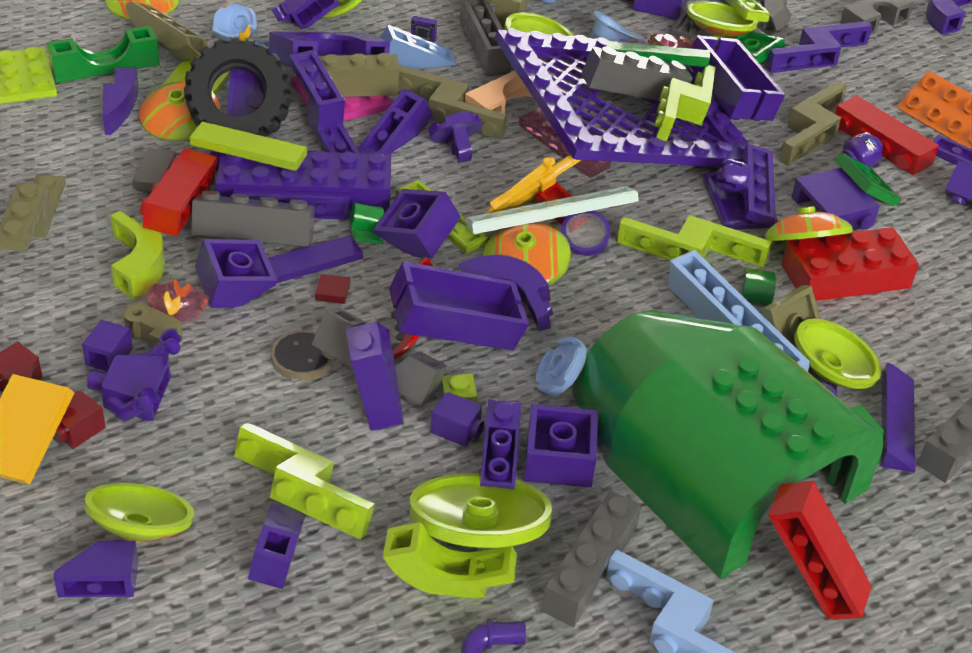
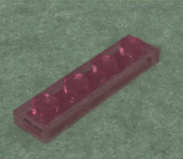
M540 108L519 117V126L562 158L570 155ZM581 160L574 166L591 178L610 169L611 161Z

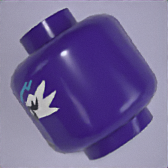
M863 132L847 140L843 145L841 153L872 167L881 160L883 145L878 137Z

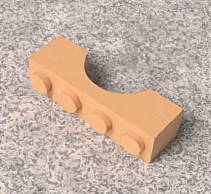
M512 71L465 93V103L505 114L507 100L521 96L532 97L517 72ZM548 71L549 74L557 78L559 77L558 75Z

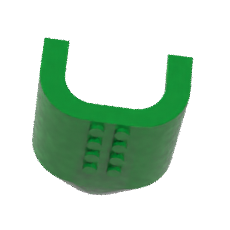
M654 310L635 313L615 324L596 341L586 354L583 369L572 387V394L580 409L598 410L597 443L602 448L607 466L720 579L747 563L757 526L764 513L773 503L780 484L799 482L831 463L832 466L827 482L834 487L838 479L843 476L847 477L840 499L846 504L869 490L883 449L882 435L759 330L749 326Z

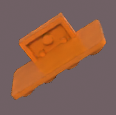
M933 72L925 73L898 104L899 110L950 140L972 149V94Z

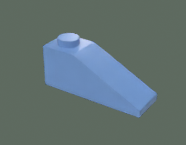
M390 25L386 26L380 38L390 41L389 54H397L398 65L420 69L457 64L450 49Z

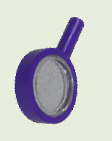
M588 211L568 215L562 223L561 233L567 239L571 252L578 255L591 256L603 252L607 247L610 239V225L600 213Z

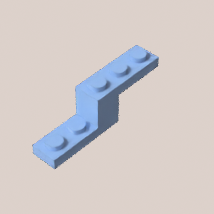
M616 549L609 559L606 579L610 580L612 585L618 590L630 591L642 597L644 602L650 607L663 609L653 624L649 641L658 652L736 653L700 634L709 620L714 602L713 599Z

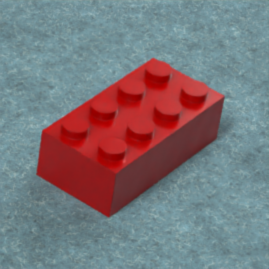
M894 227L841 235L787 240L781 265L796 289L802 285L812 286L815 300L820 301L911 288L919 263Z

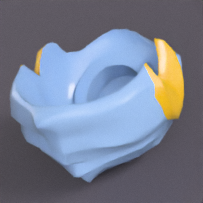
M231 2L225 7H220L214 13L212 19V31L215 37L230 42V37H238L239 41L245 42L246 38H249L257 27L256 14L251 8Z

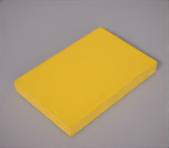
M12 374L0 398L1 478L27 485L31 484L74 395V392L69 387Z

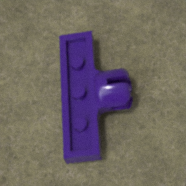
M747 143L743 152L744 162L731 158L723 160L722 163L726 165L718 170L716 187L722 191L736 195L742 194L744 196L745 219L757 224L772 226L776 219L773 151Z

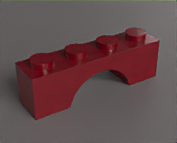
M19 341L0 352V391L4 392L12 374L40 381L43 378L39 357ZM81 390L74 392L53 439L58 444L65 442L72 449H75L105 429L102 406Z

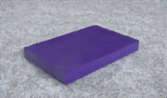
M703 173L702 179L722 226L735 230L772 227L745 219L744 196L718 189L716 187L717 173ZM777 216L773 225L778 222Z

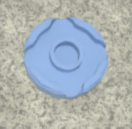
M568 336L557 341V344L560 346L555 351L553 349L547 351L541 360L536 372V382L539 383L536 387L543 394L550 397L562 394L574 383L583 369L587 349L584 343L575 337Z

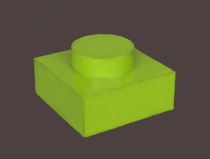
M473 374L443 376L441 380L443 396L446 392H450L477 403V392Z

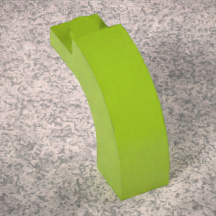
M119 210L110 215L113 236L133 249V251L111 265L113 284L120 291L135 300L149 291L159 281L164 272L163 239L161 232L142 228L143 222L138 223L136 219L130 218Z
M417 522L388 528L383 559L399 578L421 591L429 594L481 599L486 598L487 588L514 583L517 553L513 546L476 552L451 550L438 544L429 536L423 524Z

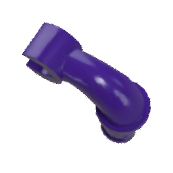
M488 618L486 622L478 624L466 634L462 642L461 653H481L484 648L492 649V645H525V621L492 622L491 618Z

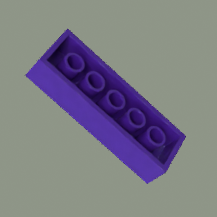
M307 152V156L297 171L221 153L216 191L220 193V196L231 197L234 189L350 193V212L353 203L382 207L385 214L390 207L391 155L381 153Z

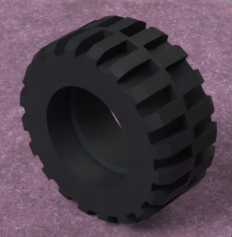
M230 37V42L223 43L222 39L214 41L215 46L212 48L204 47L200 50V57H194L191 61V69L186 72L184 96L195 125L199 126L201 122H206L268 138L272 132L276 133L281 128L280 124L282 121H285L288 115L291 101L288 72L282 66L281 59L277 54H271L269 47L263 43L258 46L255 44V40L246 38V41L243 42L239 41L238 37ZM232 70H245L255 74L261 80L264 87V99L261 106L246 116L236 117L221 112L212 99V88L215 81L222 74Z

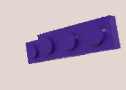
M869 21L803 28L799 46L770 49L766 68L770 73L835 66L838 63L842 47L868 44L872 25Z
M315 50L290 54L289 64L309 97L307 122L324 151L360 153L343 125L345 99Z

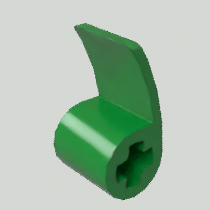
M353 203L349 219V228L353 240L384 244L381 237L373 231L384 215L382 207Z
M744 267L745 279L742 296L749 303L767 306L773 303L776 287L775 273Z

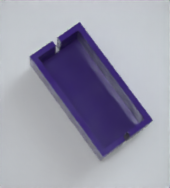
M697 35L691 49L711 50L709 65L715 67L712 95L715 101L726 111L727 116L734 120L773 121L785 97V93L738 39L719 38L718 41L716 37ZM690 66L695 75L697 72H703L704 67Z
M402 261L389 287L393 308H396L395 316L400 333L514 351L529 326L524 307L520 304L521 298L514 281Z

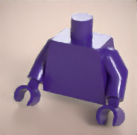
M284 0L285 2L274 7L271 11L278 22L291 23L295 20L301 29H306L340 3L338 0Z
M171 328L161 334L159 338L160 343L149 351L136 355L115 356L108 372L96 370L89 372L87 379L88 389L101 391L104 408L121 421H128L134 417L153 421L171 379L169 353L175 355L180 351L179 342H181L182 337L175 329Z

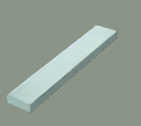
M628 186L471 216L465 219L466 227L473 234L638 202V192Z

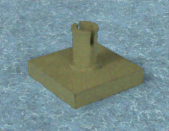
M802 285L761 309L763 317L796 349L794 334L800 323L807 319H821L812 286Z

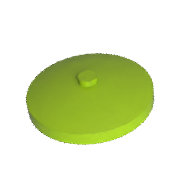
M481 473L452 474L437 477L420 484L410 496L409 516L413 523L421 522L431 537L461 546L500 548L520 545L542 536L551 524L552 504L549 498L536 487L516 479L515 489L480 486Z

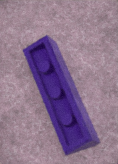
M886 363L882 375V429L884 434L882 437L881 467L915 473L914 379L893 364Z

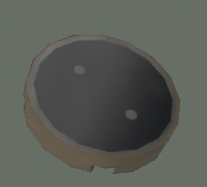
M298 330L287 333L278 338L272 346L271 360L275 370L283 377L289 379L292 377L299 378V381H309L320 378L330 371L334 360L324 357L320 354V349L311 345L317 333L314 331Z

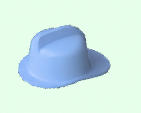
M599 11L593 12L596 20L592 28V39L603 37L608 40L619 41L620 39L627 40L630 36L644 39L643 36L623 27L611 17Z

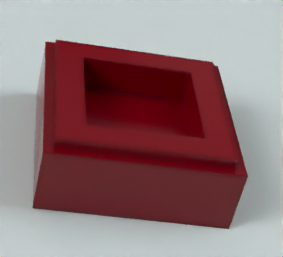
M321 274L315 293V301L346 304L351 277Z

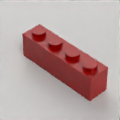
M858 95L837 105L835 114L841 117L838 130L845 132L851 137H855L863 132L878 137L883 145L882 157L897 165L899 169L905 170L914 176L933 165L939 148L938 144Z
M185 148L178 158L174 157L169 170H165L160 182L153 185L149 197L142 200L140 206V215H143L142 228L178 236L192 215L193 199L202 194L203 191H208L215 181L217 157Z
M814 480L780 484L768 516L824 614L833 620L862 618L872 585Z

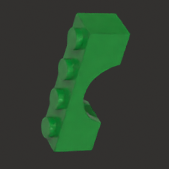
M151 25L125 29L121 40L114 47L101 52L85 50L73 38L47 42L50 67L56 83L115 73V68L140 69L160 65L157 37Z

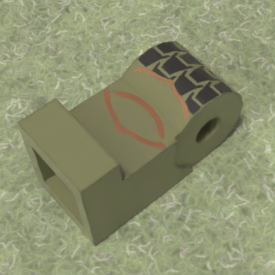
M133 304L124 310L125 327L130 328L131 337L146 340L151 343V348L160 343L159 338L161 334L171 328L175 329L183 340L181 322L145 304Z

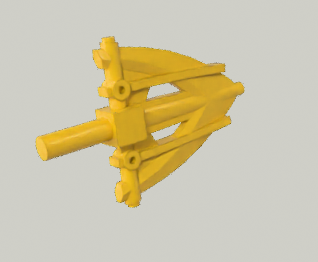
M569 155L555 164L553 157L544 158L541 165L515 186L490 202L491 208L483 214L517 208L534 200L536 193L539 191L543 192L554 185L557 176L581 160L573 159Z

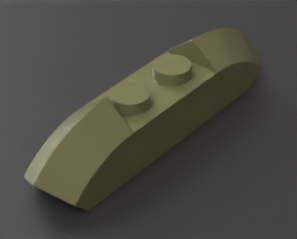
M134 1L126 4L127 13L134 26L137 28L151 25L157 37V42H160V46L167 49L173 58L181 61L192 60L194 57L200 56V50L207 46V41L204 37L156 7Z

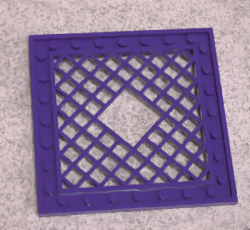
M515 29L497 30L494 39L573 159L724 167L726 164L722 162L728 158L744 162L743 152L748 142L743 137L742 132L731 122L730 117L719 107V103L712 97L702 126L695 124L703 128V130L691 125L692 122H684L676 118L674 124L682 128L673 126L671 132L676 135L669 134L666 142L656 138L658 128L646 122L649 120L655 123L656 117L652 114H656L660 101L642 98L654 105L640 119L597 98L596 96L602 90L589 88L581 76L582 71L576 68H584L585 63L582 61H587L592 47L602 49L607 46L609 41L646 45L656 44H650L645 41L635 43L624 39L614 41L603 37L592 39L581 35L571 37L560 33L550 35L542 34L538 31H531L529 33L520 32ZM662 43L661 45H657V46L673 47V46H671V45H669V44H666V43ZM538 57L548 61L549 63L540 60ZM560 59H563V60H565V61L571 63L572 65H569V64H567V63L561 61ZM554 65H556V66H558V67H560V68H562V69H564V70H566V71L564 72V71H562V70H560V69L554 67ZM685 65L687 71L693 78L690 84H693L696 75L693 72H691L687 65ZM548 71L558 75L559 77L557 78L549 74ZM570 73H573V74H575V75L581 77L582 79L580 80V79H578V78H576V77L570 75ZM566 79V80H568V81H570V82H572V83H574V84H576V85L573 86V85H571V84H569V83H567V82H565V81H563V80ZM558 85L569 90V92L558 88ZM582 87V88H584V89H586V90L592 92V94H589V93H587V92L581 90L580 88ZM574 94H577V95H579V96L585 98L586 100L584 101V100H582V99H580V98L574 96ZM568 100L579 105V107L570 104ZM593 101V102H595V104H597V105H599V106H601V107H603V108L600 109V108H598V107H596V106L590 104V102ZM587 108L589 111L597 113V115L594 116L584 111V109ZM608 109L619 115V118L608 113ZM578 115H581V117L589 120L590 122L588 123L580 119ZM601 117L608 118L607 120L613 122V124H610V123H608V122H606V121H604V120H602V119H600V118H601ZM624 119H627V120H629V121H631V122H633V123H635V124H637V125L634 126V125H632V124H630V123L624 121ZM595 123L601 125V127L607 129V131H604L594 126ZM618 126H621V127H623V128H625V129H627V130H629V131H631V132L628 133V132H626V131H624V130L618 128ZM643 127V128H645V129H647V130L653 132V134H650V133H648V132H646V131H644V130H642V129H640V128ZM685 130H688V131H690V132H692V133L698 135V137H696V136H694V135H692V134L686 132ZM589 131H591V132H593V133H595V134H597V135H591V134L589 133ZM612 132L615 133V134H617V135H619V136H621V137H616V136L612 135ZM635 134H638V135H640V136H642V137H644V138H638V137H636V136H634V135H635ZM680 137H683L689 141H684L680 139Z

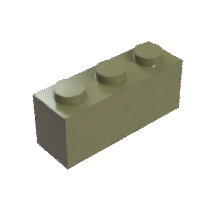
M329 54L318 56L343 97L399 95L397 54H353L342 56Z

